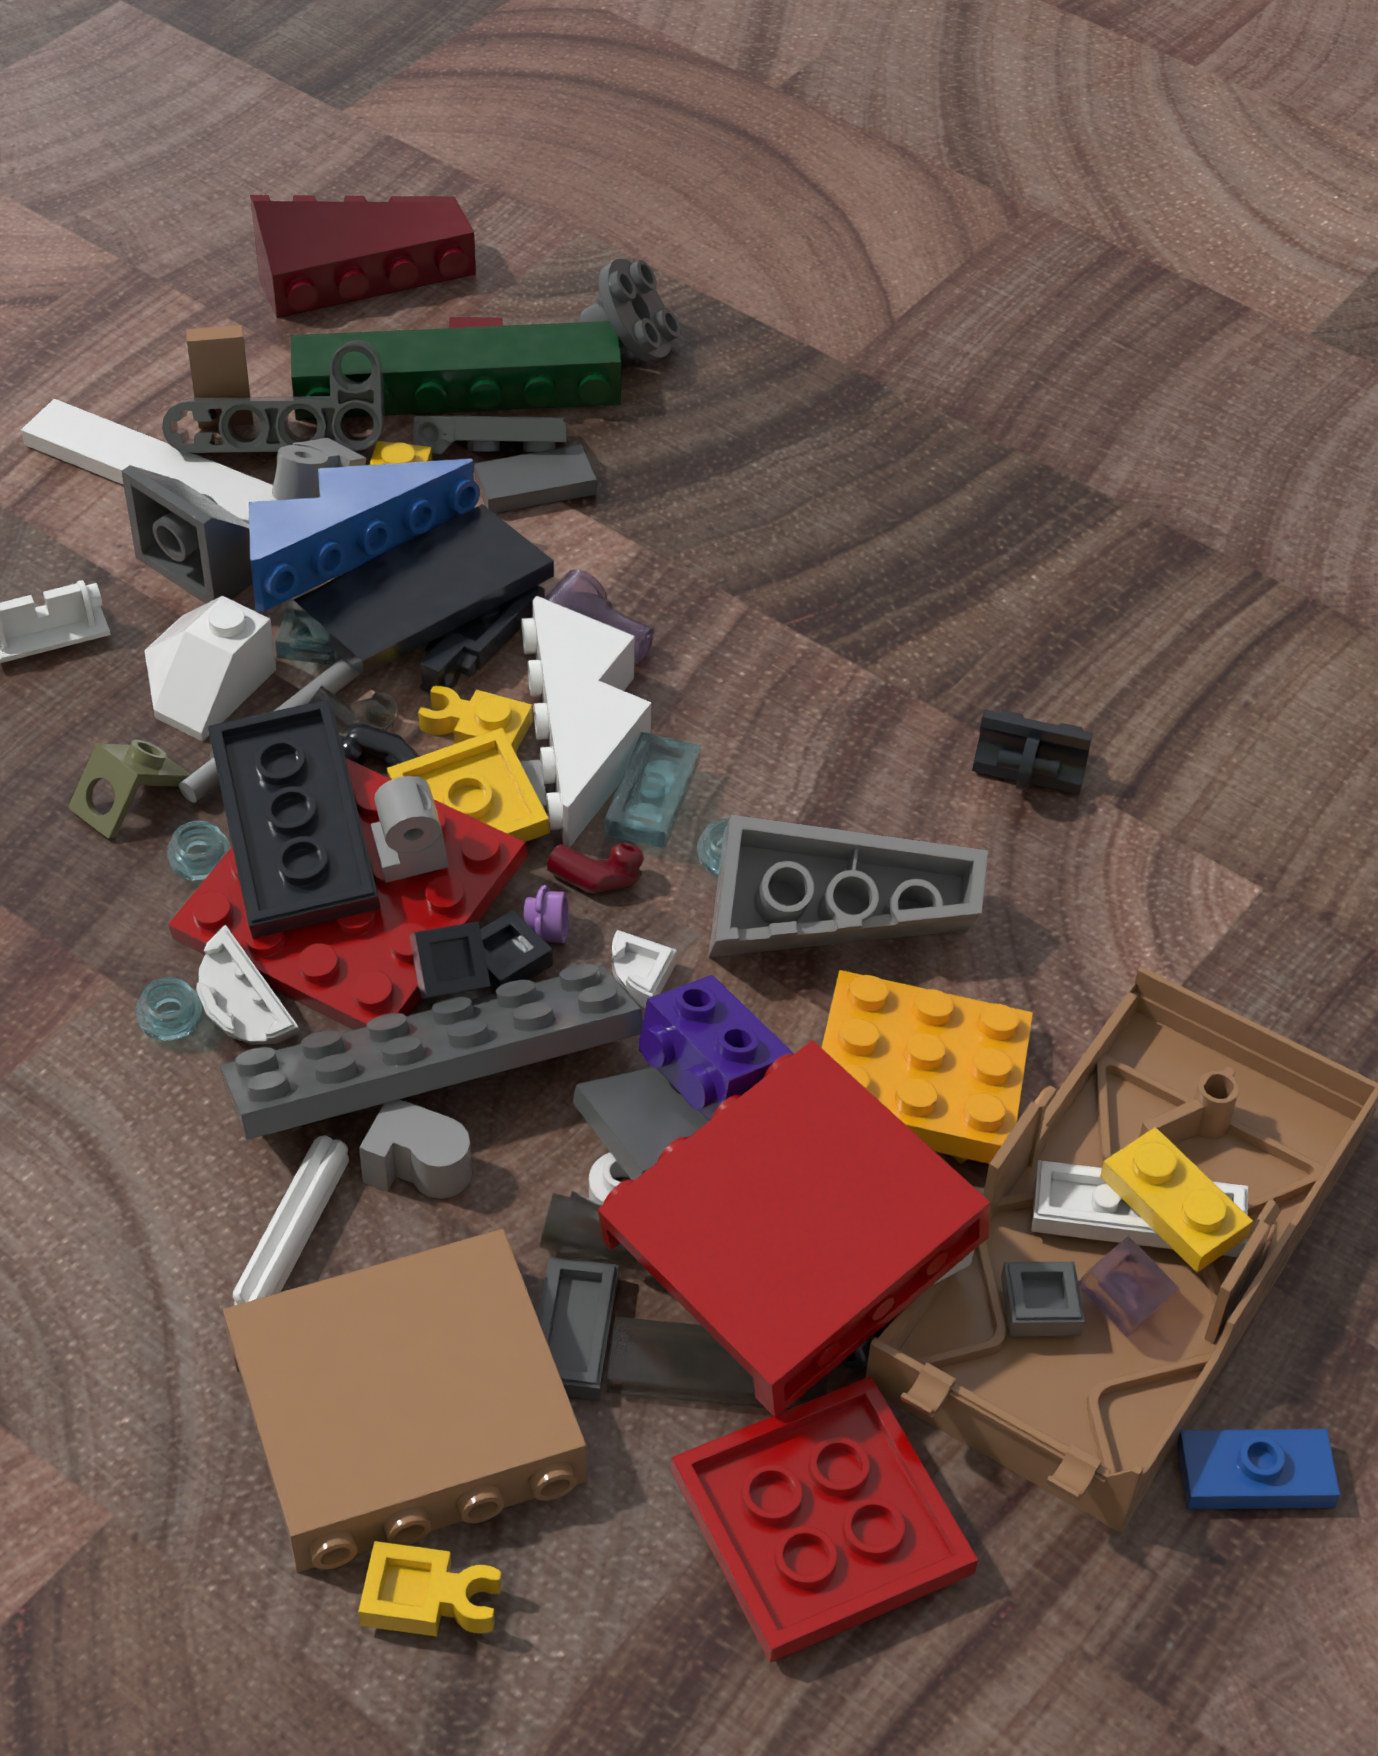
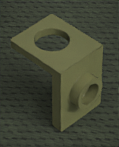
M132 740L130 745L96 743L71 799L69 809L106 838H116L139 785L179 786V783L191 774L168 758L162 749L146 741ZM103 778L111 783L115 794L111 810L104 815L95 809L92 800L93 789L97 782Z

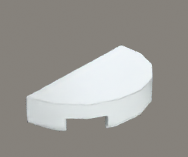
M224 925L207 942L204 949L206 954L199 967L197 993L208 1017L229 1037L251 1045L278 1044L301 1034L302 1032L228 927Z

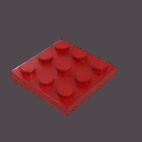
M872 1376L786 1410L776 1418L771 1416L671 1457V1473L769 1663L974 1575L976 1572L978 1558Z

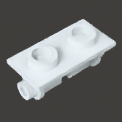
M81 580L77 581L76 584L44 591L45 605L35 607L31 595L1 602L0 663L111 635L100 607L103 604L97 583L85 585L84 581Z

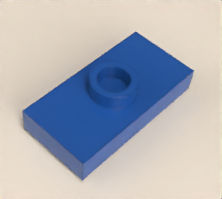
M1327 1429L1180 1431L1177 1447L1187 1509L1336 1507L1340 1492Z

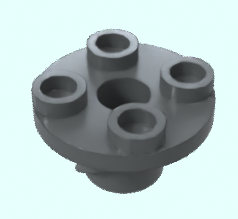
M616 259L605 265L599 275L600 296L595 295L594 304L585 308L580 315V322L609 321L618 336L620 355L630 351L639 359L649 363L668 355L671 350L672 340L678 338L681 332L676 316L670 309L665 308L655 289L657 282L653 270L643 260L632 263L626 259Z

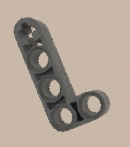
M362 340L349 341L338 348L330 361V396L196 397L184 399L171 407L164 416L162 424L164 437L170 446L178 451L187 453L278 452L281 447L293 445V443L329 438L352 451L368 449L378 440L385 423L384 378L381 355L375 346ZM348 352H361L371 361V375L365 381H351L344 375L341 363L342 358ZM359 408L367 411L373 418V432L362 438L349 434L343 423L344 414L348 410ZM215 409L222 410L219 421V431L222 440L216 439L218 428L201 429L195 434L194 439H191L187 429L178 427L177 422L186 417L188 411H192L195 421L206 422L213 421L218 417ZM305 409L315 416L318 427L314 436L300 438L292 433L289 429L288 417L293 410ZM250 410L258 416L261 422V432L258 437L246 439L236 433L232 424L236 411Z

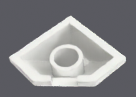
M224 596L182 615L144 650L155 718L202 742L209 736L208 726L223 723L277 670L270 618Z

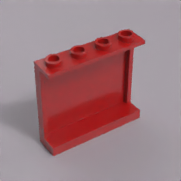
M813 1040L795 1054L788 1053L779 1057L768 1068L761 1081L743 1095H733L727 1098L718 1106L709 1122L690 1137H680L671 1142L663 1150L657 1163L635 1180L628 1179L619 1183L607 1195L603 1205L597 1209L604 1244L610 1250H613L621 1243L753 1377L756 1399L775 1418L987 1240L990 1230V1202Z

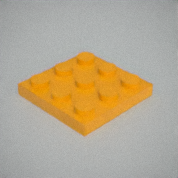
M839 970L821 1048L935 1152L990 1164L1017 1123L1033 1012L1011 1008L1003 1004H993L947 994L935 989H924L888 981L871 975H861Z

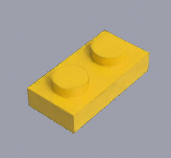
M1156 1127L1103 1161L1100 1177L1196 1272H1199L1249 1237L1253 1220Z

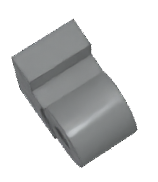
M329 438L298 442L281 447L277 455V468L272 495L277 500L320 497L318 468L363 466L366 463V457Z
M404 776L390 780L380 786L374 798L380 822L371 824L385 882L448 868L442 827L427 781L420 777Z
M400 1099L384 1103L359 1147L363 1183L387 1192L396 1177L414 1183L421 1193L438 1199L454 1197L463 1192L470 1183L472 1176L471 1146L469 1134L465 1127L450 1117Z

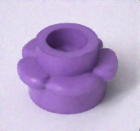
M543 885L538 890L536 898H526L524 921L546 943L566 942L569 929V901L567 892L549 891V887Z

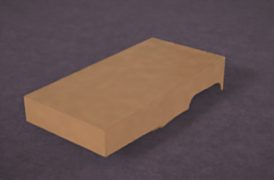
M1140 966L1137 970L1135 983L1060 1089L1057 1091L1052 1086L1046 1087L1034 1102H1030L990 1162L983 1195L990 1202L989 1238L974 1250L971 1265L932 1285L902 1310L878 1338L875 1337L870 1344L866 1378L872 1376L885 1399L1122 1534L1176 1446L1180 1431L1187 1428L1369 1130L1378 1106V1083ZM1156 1127L1212 1182L1248 1186V1216L1253 1220L1247 1243L1239 1257L1222 1255L1199 1272H1196L1173 1249L1031 1232L1035 1175L1038 1160L1102 1168L1104 1160ZM1075 1261L1085 1319L1081 1336L1010 1337L1001 1281L1004 1262Z

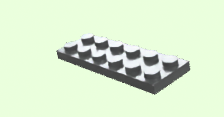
M578 964L565 968L560 972V976L536 983L529 980L508 982L498 987L496 993L475 999L467 997L446 998L435 1003L432 1006V1010L410 1016L399 1013L381 1015L370 1020L367 1027L345 1033L335 1030L319 1031L305 1037L302 1040V1044L276 1051L268 1047L250 1049L239 1054L235 1061L220 1065L226 1093L244 1135L249 1140L640 1035L643 1026L641 1008L604 965Z

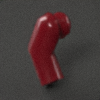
M620 843L611 848L609 859L594 861L564 844H559L549 856L547 871L587 893L596 894L632 887L642 876V871L639 868L643 864L644 856L638 847L628 843Z

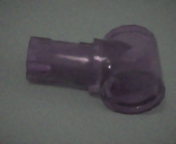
M568 571L543 598L635 636L634 661L637 663L644 659L652 645L654 628L639 621L637 622L613 609L612 603L607 600V594L601 583L585 571Z

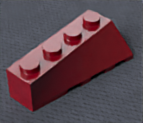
M250 195L259 281L276 318L476 275L474 231L455 197L391 196L388 202H367L365 196H345L344 202L317 201L314 195H294L293 201H271L269 195Z

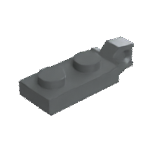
M414 416L413 425L414 445L432 447V453L442 454L455 440H467V451H501V441H523V452H540L556 449V442H567L568 421H565V418Z

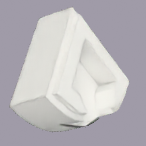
M617 930L612 942L613 976L639 1006L646 1008L647 999L662 992L676 965L677 950Z

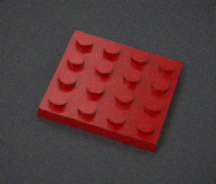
M345 758L381 909L252 939L233 847H231L170 921L168 926L174 940L205 955L204 949L207 942L226 925L271 989L356 1030L367 1027L370 1020L381 1015L399 1013L409 1016L421 1000L409 934L480 921L525 861L527 851L524 841L434 800L442 827L449 867L386 883L371 824L380 822L374 801L375 793L380 786L392 779Z

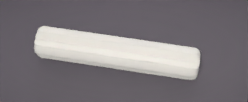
M323 1135L313 1141L233 1291L234 1306L282 1291L349 1162L348 1146L341 1140H333Z

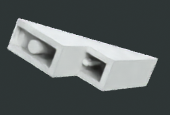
M536 596L533 600V618L522 619L524 654H535L536 660L528 661V681L530 696L542 697V703H534V723L536 739H548L549 747L540 748V763L543 766V784H554L555 792L546 793L550 830L561 829L563 844L571 847L650 746L651 702L624 691L634 679L635 636Z

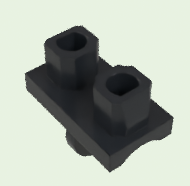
M985 710L981 720L979 740L972 771L1017 781L1016 789L1029 791L1030 785L1033 784L1080 795L1093 733L1083 731L1082 727L1066 723L1054 725L1027 719L1022 714L1001 710L1000 712Z

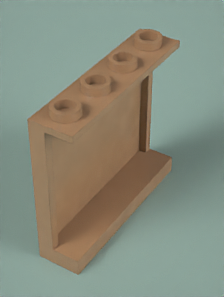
M504 1228L223 1309L230 1350L236 1370L240 1371L290 1538L297 1573L314 1567L318 1569L340 1567L351 1561L357 1554L372 1550L374 1541L410 1545L422 1540L430 1531L461 1521L466 1523L484 1522L498 1515L503 1508L535 1498L540 1501L554 1500L566 1495L575 1486L587 1482L586 1443Z

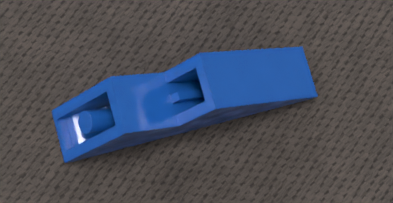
M457 459L318 468L320 497L249 502L250 561L256 612L266 611L353 570L475 508L480 497V488L474 482L473 460Z

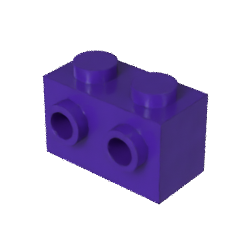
M713 975L647 999L638 1050L643 1054L647 1063L656 1068L683 1095L686 1102L693 1109L698 1110L708 1121L711 1120L718 1106L727 1098L733 1095L741 1096L761 1081L768 1068L779 1057L788 1053L794 1054Z

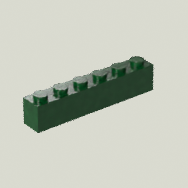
M609 321L290 335L293 396H330L329 368L331 358L336 350L353 340L367 341L375 346L383 362L385 416L621 405V356L618 336ZM353 351L348 352L342 358V371L348 379L361 382L370 377L372 366L371 361L366 355ZM359 408L350 409L344 414V417L371 416L367 411ZM295 410L296 420L316 419L308 410Z

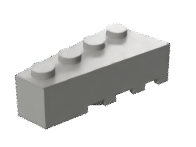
M731 815L723 834L708 957L968 930L982 914L988 850Z

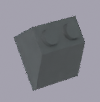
M132 465L121 471L135 556L138 560L205 604L221 596L231 600L253 584L248 520H241L219 506L209 495L199 493L178 479Z

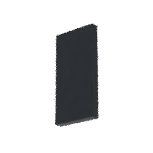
M481 504L294 599V613L301 622L365 677L554 577V560L490 509Z
M331 699L208 726L252 939L381 909Z

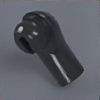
M363 723L346 729L348 735L341 740L345 758L360 765H364L371 754L383 760L388 767L420 757L400 735Z

